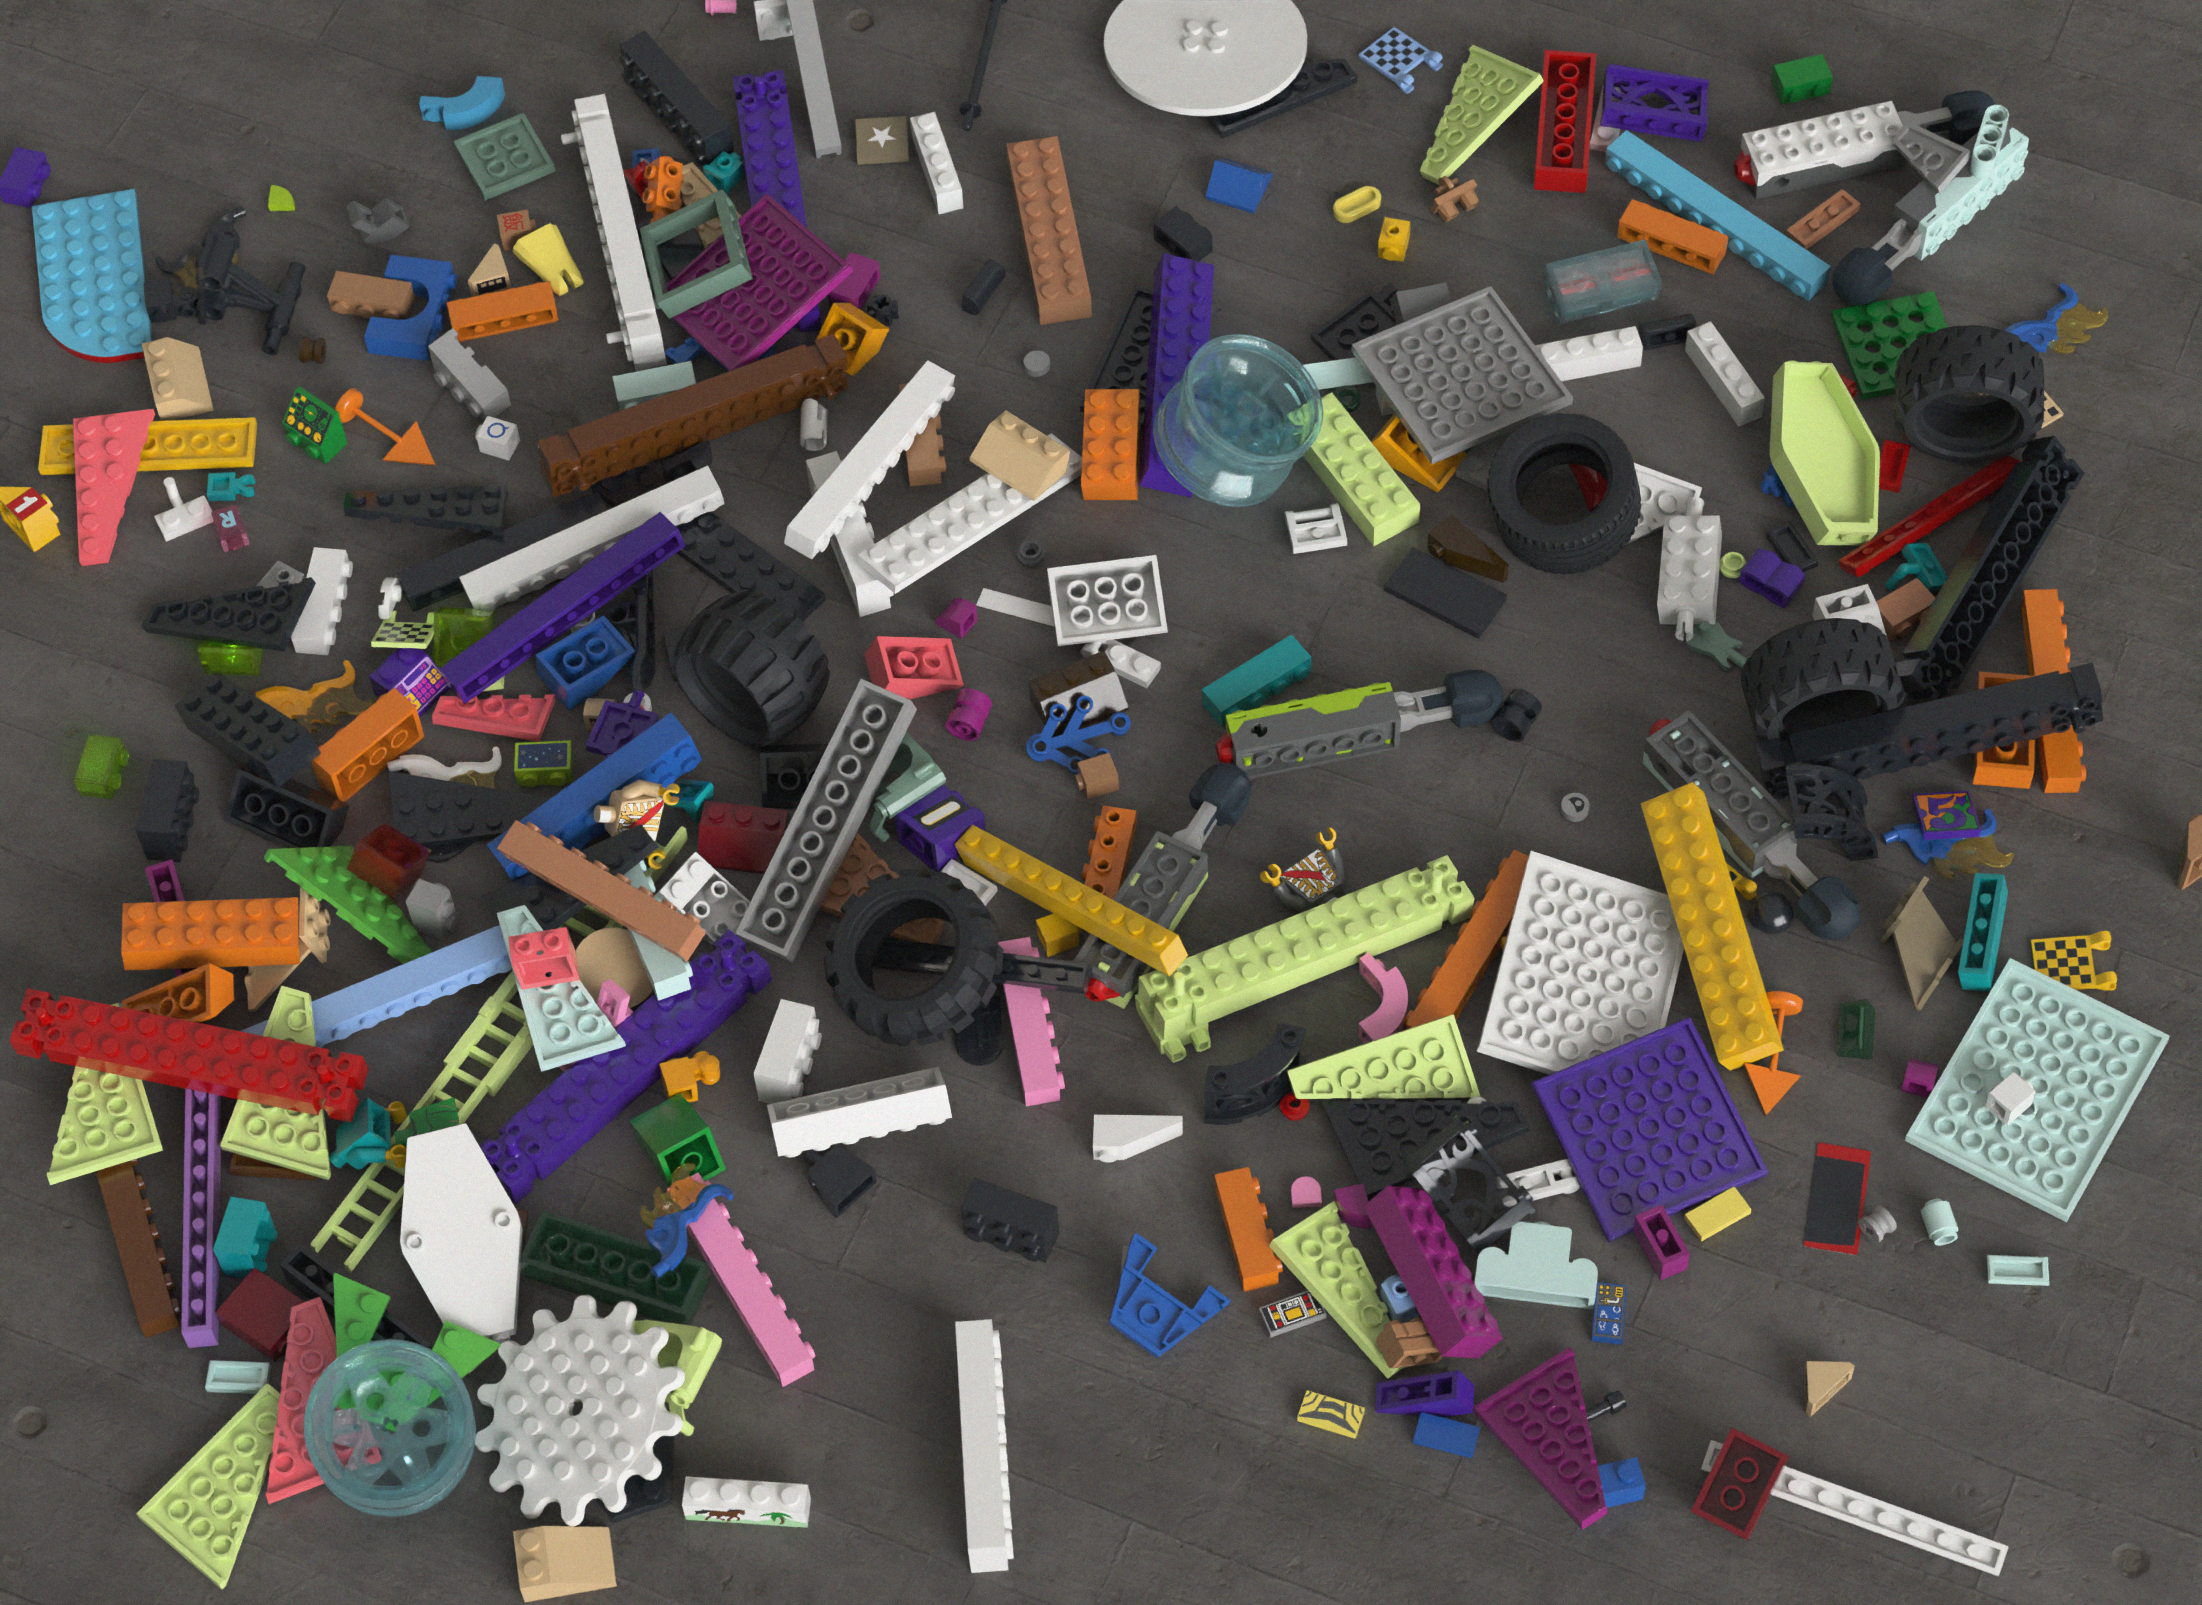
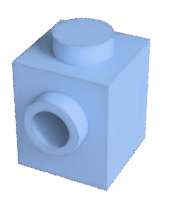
M1393 1275L1381 1284L1380 1297L1385 1302L1392 1320H1399L1400 1323H1404L1416 1317H1421L1399 1275Z

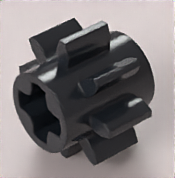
M888 295L874 296L872 303H867V314L883 325L891 326L893 319H899L897 300L891 301Z

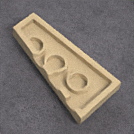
M693 162L682 166L684 180L681 186L680 198L684 207L718 191ZM736 211L737 218L739 219L741 215ZM719 216L695 227L705 249L723 234Z

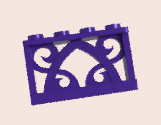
M1608 64L1603 78L1600 126L1702 142L1708 120L1707 95L1709 80ZM1614 87L1620 88L1622 93L1618 92ZM1649 93H1655L1665 98L1670 105H1666L1661 109L1650 108L1638 98ZM1611 97L1621 100L1620 103L1612 102ZM1690 99L1697 100L1692 104H1685ZM1698 109L1697 115L1690 114V111Z

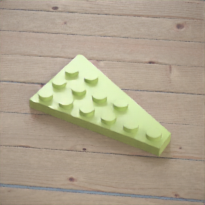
M1472 45L1469 48L1470 56L1468 61L1463 63L1461 74L1457 77L1453 87L1451 103L1446 105L1444 116L1440 119L1436 129V139L1433 147L1428 149L1427 158L1423 161L1420 168L1423 178L1438 185L1439 178L1443 176L1449 178L1543 82L1539 73Z
M281 986L262 1036L317 1047L312 1001L309 993ZM237 1100L220 1144L222 1150L326 1180L330 1179L331 1170L323 1109H320L319 1116Z
M268 1383L136 1513L142 1522L221 1589L227 1585L272 1458L280 1393Z

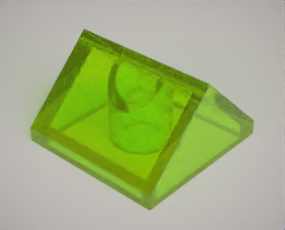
M205 641L198 646V655L205 674L218 672L221 675L259 676L265 649Z

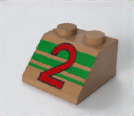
M2196 813L2188 820L2186 833L2182 837L2183 842L2179 851L2178 888L2181 891L2202 877V814Z

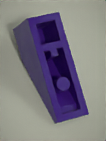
M1458 1370L1378 1382L1376 1385L1375 1411L1377 1413L1420 1415L1423 1412L1439 1417L1473 1413L1475 1385Z

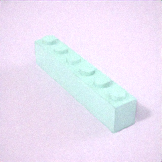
M644 860L623 875L632 881L631 886L636 889L643 886L652 893L656 892L651 876L645 877L643 873L647 871ZM659 896L654 898L657 901L661 902ZM627 928L658 1001L691 989L688 977L693 976L688 961H682L681 958Z

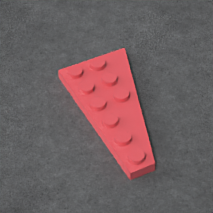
M153 409L73 418L78 547L81 566L109 563L117 537L116 531L120 518H123L125 512V502L127 496H130L141 461V451L144 443L146 444L147 432L155 416Z

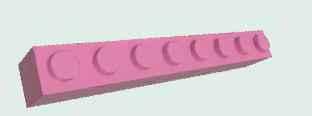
M696 1173L668 1188L669 1200L674 1210L679 1212L688 1207L692 1202L697 1201V1195L704 1187L711 1184L710 1181L706 1180L704 1182L700 1174ZM713 1198L698 1221L689 1223L686 1229L778 1381L784 1387L814 1370L812 1359L816 1357L808 1341L804 1343L798 1336L801 1334V1331L794 1318H787L784 1313L787 1309L780 1295L774 1296L771 1292L772 1283L765 1271L761 1273L755 1266L758 1264V1261L750 1248L747 1250L741 1243L744 1241V1238L736 1225L731 1227L727 1220L730 1218L726 1207L723 1203L717 1204Z

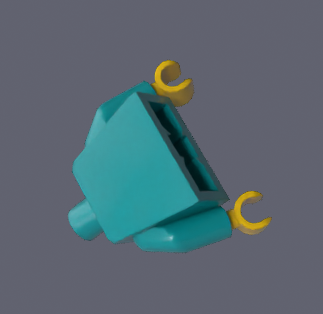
M367 1097L356 1109L353 1122L345 1121L336 1132L337 1149L329 1155L332 1164L337 1168H342L348 1163L356 1169H362L369 1163H386V1160H393L397 1168H404L406 1166V1147L399 1144L392 1147L390 1151H387L391 1147L390 1116L394 1123H403L408 1117L404 1105L399 1101H395L388 1108L384 1109V1106H379Z

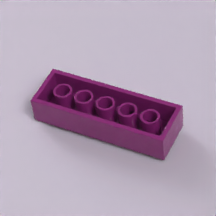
M1395 1186L1385 1187L1364 1208L1441 1356L1480 1358L1503 1337L1498 1329L1497 1321L1491 1316L1484 1303L1483 1295L1477 1290L1471 1278L1470 1270L1460 1258L1456 1244L1451 1241L1445 1229L1444 1221L1438 1216L1433 1207L1430 1195L1424 1189Z

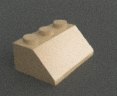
M169 337L142 343L154 401L161 421H174L214 411L198 346Z
M1005 410L989 424L970 456V461L1035 501L1066 474L1070 450Z

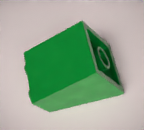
M681 1093L629 1120L638 1143L668 1188L696 1173H699L705 1182L726 1170L709 1126Z

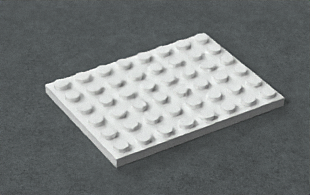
M1531 851L1525 866L1477 1052L1550 1075L1664 1028L1684 950L1669 896Z

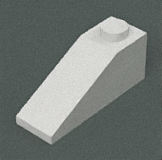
M1094 1115V1160H1101L1103 1162L1124 1160L1183 1135L1182 1116Z

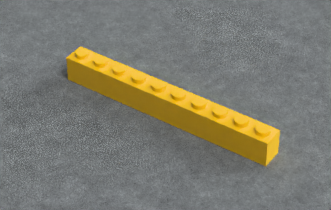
M972 825L954 844L966 866L1168 976L1188 956L1176 933L975 825Z

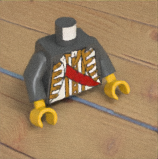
M1327 828L1329 834L1328 841L1323 839L1321 832H1318L1316 835L1317 842L1325 845L1326 849L1324 851L1321 847L1282 873L1277 865H1269L1268 868L1272 872V878L1266 871L1261 872V880L1272 884V891L1284 907L1303 912L1340 898L1343 895V885L1346 881L1345 871L1338 847L1333 845L1336 839L1334 829Z

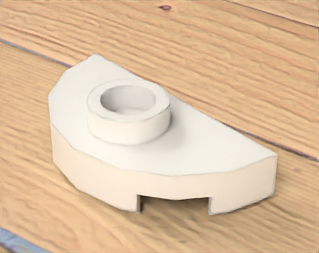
M386 577L380 589V592L385 593L382 605L378 606L380 619L390 618L396 602H400L402 595L399 579Z

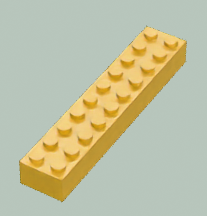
M1692 782L1640 803L1719 1063L1731 1071L1744 1066V1063H1752L1783 1051L1782 1042L1704 792Z

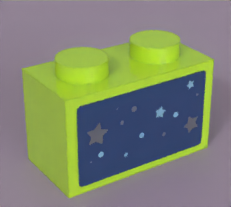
M571 740L515 743L514 772L518 786L535 787L537 785L562 786L564 784H572L574 782L575 755Z

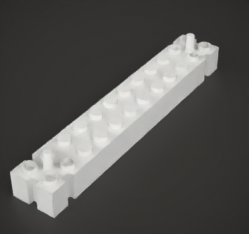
M605 94L574 100L576 110L572 111L574 125L580 127H576L575 132L562 134L561 139L563 145L578 142L579 146L584 145L579 147L583 165H588L584 166L585 176L588 185H590L588 188L592 204H597L593 205L595 220L597 224H601L597 225L600 241L602 244H605L602 245L606 264H610L606 265L616 304L620 325H622L620 326L621 331L606 334L608 344L624 341L628 362H634L635 371L667 365L659 322Z

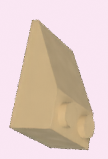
M540 1526L513 1531L519 1585L525 1602L617 1586L609 1527Z

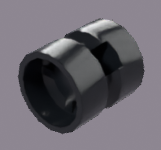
M1513 689L1504 701L1503 707L1499 709L1493 718V728L1507 740L1514 742L1522 741L1530 730L1531 724L1535 722L1542 711L1541 702L1533 694L1525 690Z

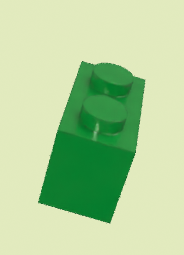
M1823 54L1774 65L1771 83L1781 105L1830 94L1833 76Z

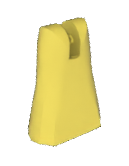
M549 223L517 240L513 247V253L544 282L550 281L552 291L559 297L568 293L567 285L562 277L567 280L573 289L584 284L582 275L573 261L556 225Z

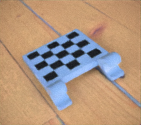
M1395 27L1359 54V59L1394 81L1406 94L1414 90V86L1411 85L1414 82V78L1407 73L1423 60L1433 71H1438L1443 67V64L1439 62L1442 60V55L1439 52L1428 50Z

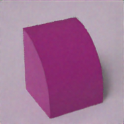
M955 598L936 618L935 624L962 639L978 621L976 605L965 599Z
M1909 1058L1901 1092L1928 1098L1934 1086L1938 1065Z
M1363 1183L1335 1189L1334 1201L1340 1218L1353 1227L1372 1228V1222L1364 1208L1369 1201Z

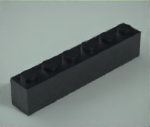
M300 1243L280 1263L285 1279L311 1300L321 1297L326 1312L335 1318L334 1273L341 1274ZM386 1309L369 1344L394 1365L417 1375H421L432 1351L429 1342Z

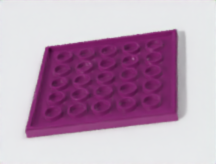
M768 194L763 196L738 219L753 279L671 317L728 371L753 363L854 271L845 260ZM724 235L719 236L666 285L668 292L730 263Z

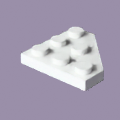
M1634 463L1640 487L1642 506L1638 526L1635 527L1634 535L1631 536V540L1626 544L1664 528L1665 516H1686V500L1693 497V505L1695 506L1696 497L1700 496L1702 487Z

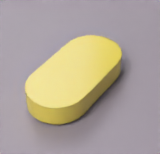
M1364 186L1339 198L1333 205L1335 219L1342 223H1351L1377 210L1381 205V193L1375 187Z

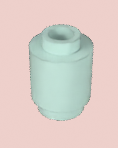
M1939 1198L1926 1202L1925 1207L1921 1210V1215L1929 1238L1934 1241L1935 1245H1946L1955 1241L1958 1238L1956 1233L1958 1227L1949 1202L1942 1201Z

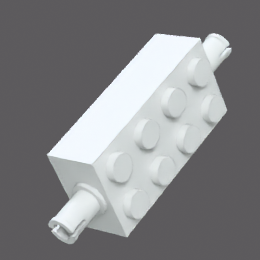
M1693 497L1686 500V516H1665L1657 608L1660 624H1677L1675 637L1681 641L1684 640V631L1686 633V641L1693 638V624H1700L1703 621L1715 624L1722 543L1720 516H1702L1704 501L1699 497H1696L1695 506L1693 505Z

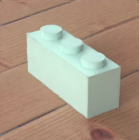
M691 361L613 376L620 411L696 384Z

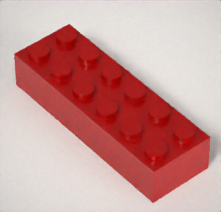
M1545 50L1534 190L1586 193L1596 53Z

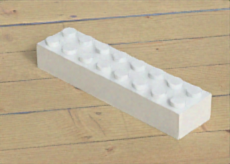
M992 1319L955 1322L967 1540L971 1573L1008 1570V1559H1014L1011 1535L1012 1523L1009 1503L1010 1491L999 1330H993Z

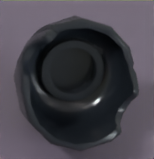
M1771 891L1764 892L1753 900L1748 916L1751 917L1754 928L1766 934H1780L1791 925L1794 911L1791 902L1782 893Z

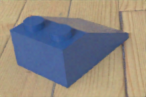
M603 615L535 655L537 675L568 710H571L600 690L636 654V651Z

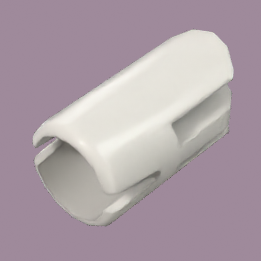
M806 399L801 406L800 444L802 447L805 445L806 450L818 451L827 444L828 410L813 399Z

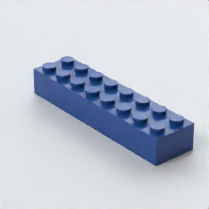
M671 712L519 822L524 825L530 822L542 830L540 834L548 838L551 834L564 843V848L571 850L574 847L581 851L584 845L606 832L604 823L595 822L594 809L597 805L608 806L611 793L614 790H622L625 786L637 780L662 784L663 788H666L685 772L692 771L702 761V758L689 733ZM508 829L488 843L487 847L502 871L513 882L531 874V872L507 859L497 849L509 831Z

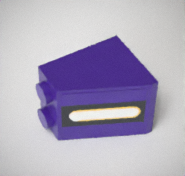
M942 785L895 815L898 843L934 872H939L951 858L955 860L960 856L954 844L972 825L985 831V816L979 808L968 805L960 793L955 790L951 791L945 785Z

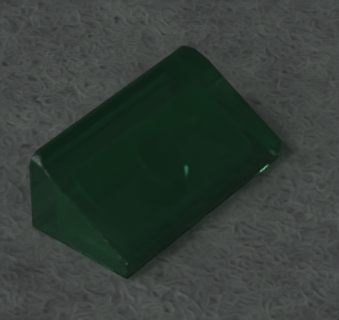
M1867 999L1840 1004L1837 1055L1839 1057L1873 1059L1875 1008Z

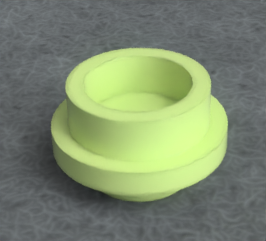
M1729 552L1721 558L1719 570L1728 578H1739L1741 570L1747 563L1741 554Z

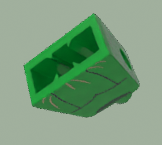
M455 1098L411 1111L409 1113L411 1128L394 1131L396 1145L400 1144L407 1147V1138L460 1125Z

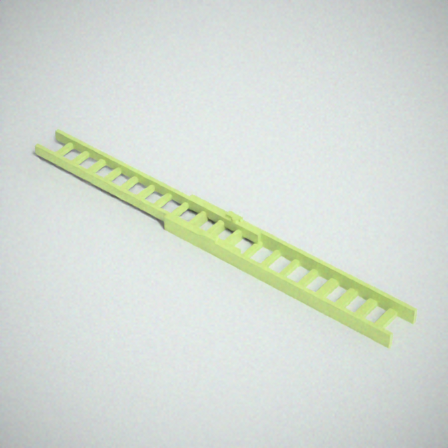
M681 826L666 847L656 843L659 846L657 849L663 850L666 854L665 859L660 856H654L657 858L655 862L662 864V868L653 869L652 867H646L647 871L643 872L645 877L651 876L654 884L687 842L686 828ZM589 905L583 907L608 920L609 922L605 928H622V924ZM572 917L558 927L563 928V926H566L585 937L596 931ZM513 970L493 997L490 996L478 1012L479 1015L444 1059L445 1068L412 1111L431 1105L435 1099L444 1101L453 1098L442 1092V1089L454 1076L476 1088L465 1104L455 1099L457 1111H459V1124H464L487 1092L492 1097L497 1094L534 1045L525 1012L509 1003L518 991ZM501 1012L524 1024L515 1037L492 1025ZM484 1034L508 1046L499 1059L476 1047ZM467 1056L491 1068L482 1081L459 1069ZM409 1115L397 1131L411 1128ZM394 1135L391 1138V1147L387 1151L396 1146ZM386 1160V1163H372L310 1244L313 1252L318 1254L327 1240L334 1234L338 1236V1242L354 1250L344 1262L345 1269L350 1273L353 1271L403 1205L404 1184L396 1194L373 1181L384 1166L405 1176V1167L397 1168L393 1160ZM367 1188L391 1201L380 1216L356 1204ZM350 1211L373 1223L363 1239L339 1227Z

